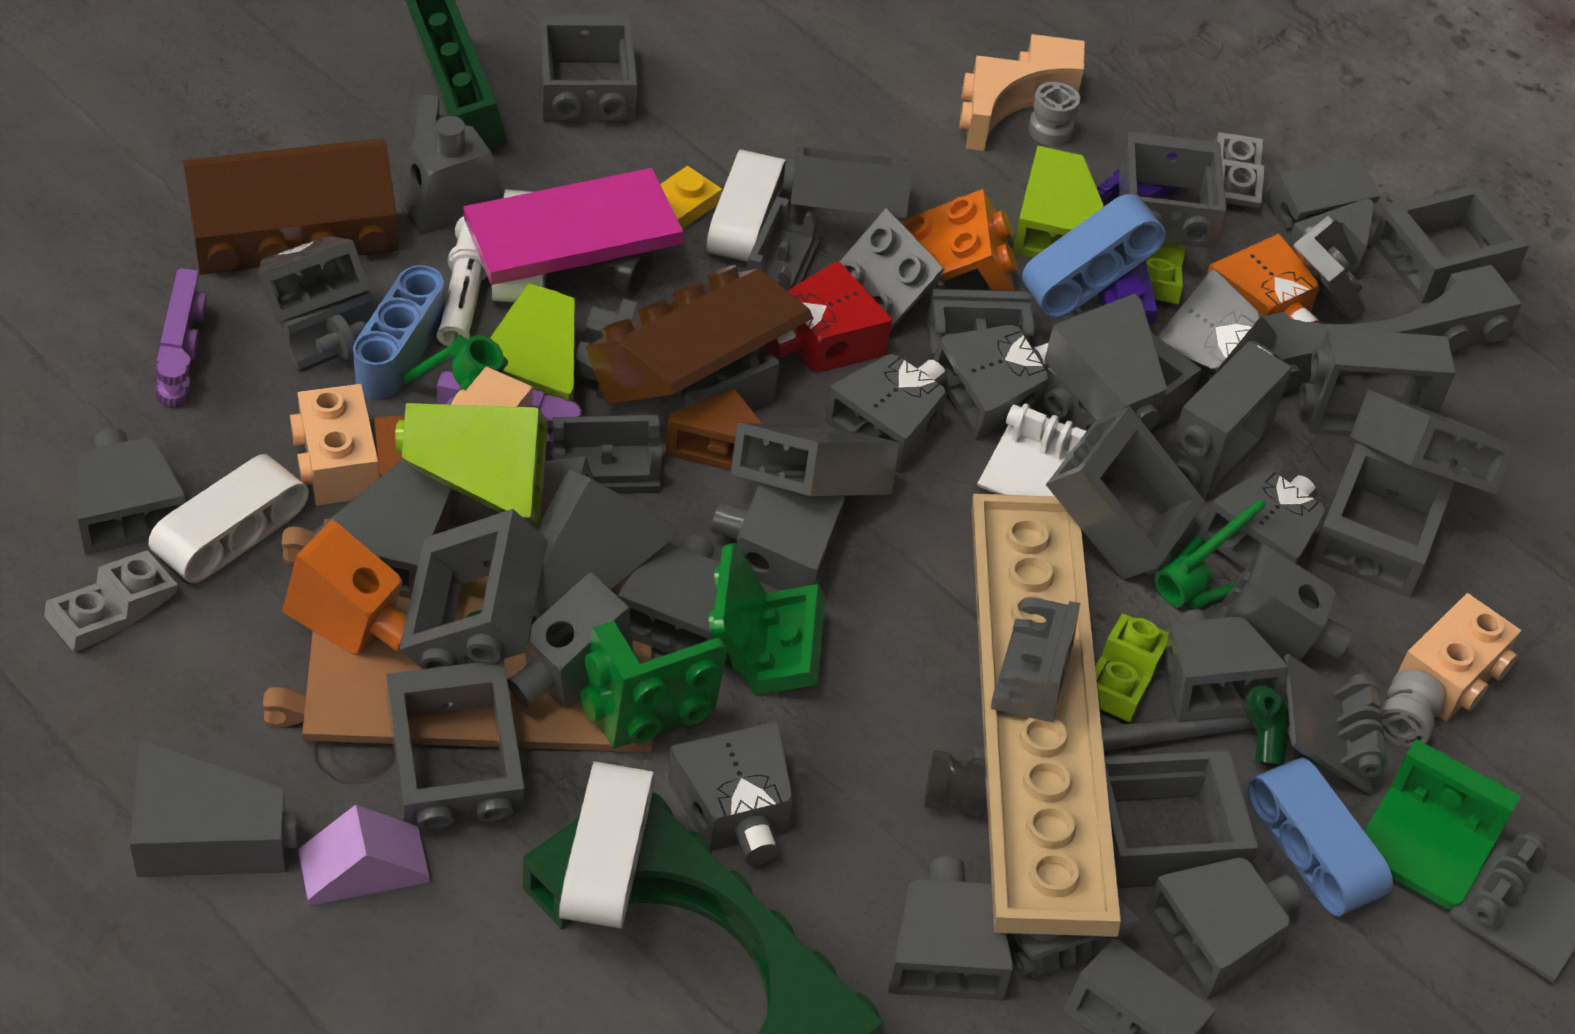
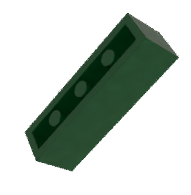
M405 0L419 44L446 114L458 117L465 125L473 127L489 149L508 143L496 100L456 1Z

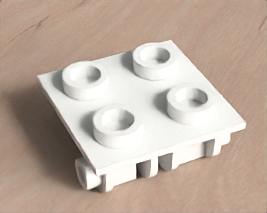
M1025 403L1022 407L1013 404L1006 419V423L1009 425L981 475L977 486L1000 495L1054 496L1045 484L1086 431L1077 427L1074 429L1073 422L1069 420L1065 425L1059 423V416L1053 415L1051 419L1046 418L1047 415L1030 409L1029 404Z

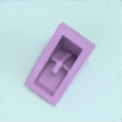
M354 805L298 849L309 906L430 883L418 826L359 805Z

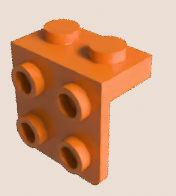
M984 189L958 197L953 201L915 214L901 221L945 268L942 272L945 280L978 268L992 291H1014L1012 272L1016 271L1018 267L1013 250L1008 244V238L1013 237L1012 226L1004 210L996 211Z

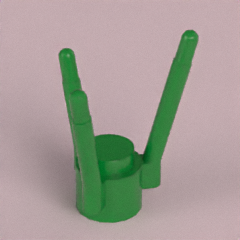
M458 335L450 346L402 376V380L404 383H410L454 357L452 368L453 377L460 385L458 393L462 389L467 390L485 367L502 373L508 365V360L503 356L499 345L492 339L476 335L466 340L465 337Z
M1263 499L1255 501L1207 542L1196 534L1166 566L1156 572L1154 582L1161 597L1173 607L1179 608L1188 603L1191 609H1200L1209 602L1226 598L1236 582L1206 591L1207 584L1212 576L1210 568L1204 559L1262 511L1266 506V502Z

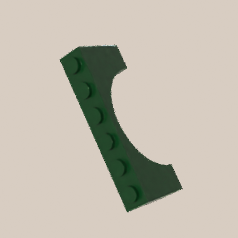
M652 793L628 904L656 903L683 908L713 921L731 934L753 960L765 989L767 1016L758 1034H881L884 1021L880 1019L875 1005L865 995L854 993L837 977L831 962L818 951L812 952L795 936L788 920L778 911H770L753 895L746 879L737 871H729L713 856L705 839L697 832H689L673 817L671 809L665 800L658 794ZM579 818L523 856V890L561 929L574 921L559 918L563 884Z

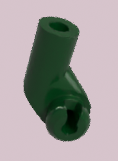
M1265 685L1257 686L1251 689L1245 700V712L1258 733L1255 762L1281 766L1284 764L1289 711L1280 694L1275 689Z

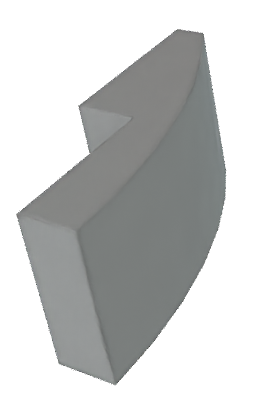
M1218 132L1215 142H1220L1225 202L1260 208L1264 178V165H1261L1263 139Z
M146 550L98 567L95 584L47 600L44 617L75 653L117 634L147 616L177 593L178 584L151 553Z

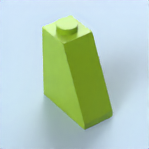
M1037 145L1012 249L1014 254L1034 258L1104 207L1083 155Z
M528 282L490 337L499 345L503 356L508 360V365L502 371V374L532 386L533 390L545 392L544 395L563 398L565 401L570 400L573 402L575 298Z
M406 403L405 420H398L395 430L396 450L398 453H402L401 458L414 470L499 513L514 509L534 528H537L539 525L542 511L548 420L539 408Z

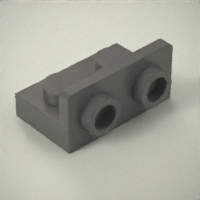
M1329 214L1322 221L1315 222L1307 227L1293 246L1301 261L1318 281L1319 290L1351 322L1366 310L1358 295V292L1363 288L1358 280L1349 272L1352 269L1351 266L1356 263L1357 257L1338 220L1332 214Z

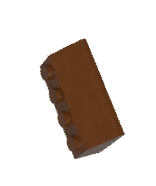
M385 138L183 160L193 239L200 275L259 268L261 260L328 236L352 240L358 255L398 251L397 214Z
M736 265L710 273L708 275L710 283L705 286L702 283H695L673 292L675 301L669 304L667 300H663L639 309L637 312L640 319L634 322L628 318L605 326L601 329L604 337L585 346L607 404L672 395L813 319L811 311L759 268L738 272Z

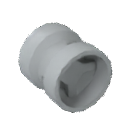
M1061 82L1041 84L1036 89L1033 103L1035 110L1031 113L1028 132L1035 141L1048 146H1060L1067 143L1073 133L1075 123L1073 118L1077 114L1080 102L1079 93L1073 87Z
M1404 670L1394 676L1387 692L1388 699L1383 702L1380 711L1383 717L1381 724L1384 727V737L1398 746L1410 748L1415 739L1424 744L1427 743L1435 726L1434 718L1439 715L1445 702L1446 692L1442 684L1432 675L1418 670Z

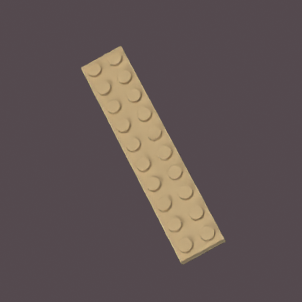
M973 494L971 513L994 933L1118 937L1121 919L1081 528L1055 496ZM1031 598L1067 605L1069 601L1080 603L1074 645L1053 723L991 709L993 693L997 686L1015 619H1031L1037 623L1046 622V619L1040 615H1030L1021 610L1024 600Z

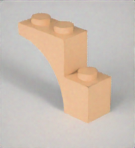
M1031 34L1028 52L1020 51L1018 61L976 56L973 74L965 73L961 97V100L969 101L962 104L959 129L967 130L966 149L984 151L986 140L992 129L1008 115L1023 108L1033 106L1036 89L1041 84L1061 82L1073 87L1079 93L1084 71V41Z

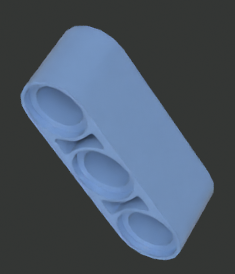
M1122 195L1032 258L1023 270V282L1046 315L1055 318L1066 316L1153 255L1165 240L1166 232L1164 226L1138 195Z
M424 265L405 269L398 276L353 345L355 384L362 385L364 397L372 400H385L395 396L404 384L402 376L416 366L441 325L444 310V281L438 270Z
M1298 758L1256 775L1249 780L1247 788L1248 797L1256 815L1329 913L1334 916H1342L1383 898L1392 892V874L1384 857L1318 769L1309 760Z

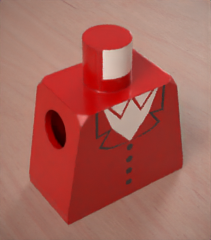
M837 261L788 290L790 294L810 309L813 319L765 344L768 352L776 359L796 352L811 371L821 373L886 355L893 319L843 264Z

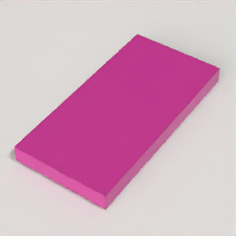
M652 168L463 206L465 223L491 285L683 244V230Z

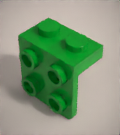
M736 543L724 545L722 547L721 562L715 567L714 571L717 593L715 608H712L709 612V628L712 637L722 639L727 647V653L731 657L732 666L736 674L743 676L755 696L818 685L826 600L820 586L814 584L766 593Z
M614 621L593 627L590 652L585 655L587 671L585 688L580 691L583 710L591 722H598L613 749L632 742H647L658 733L683 724H697L706 719L716 708L728 649L722 639L714 638L640 664Z
M1415 739L1389 790L1364 832L1384 857L1394 880L1444 908L1452 910L1453 907L1462 904L1521 795L1504 787L1498 781L1488 778L1450 758L1446 753Z

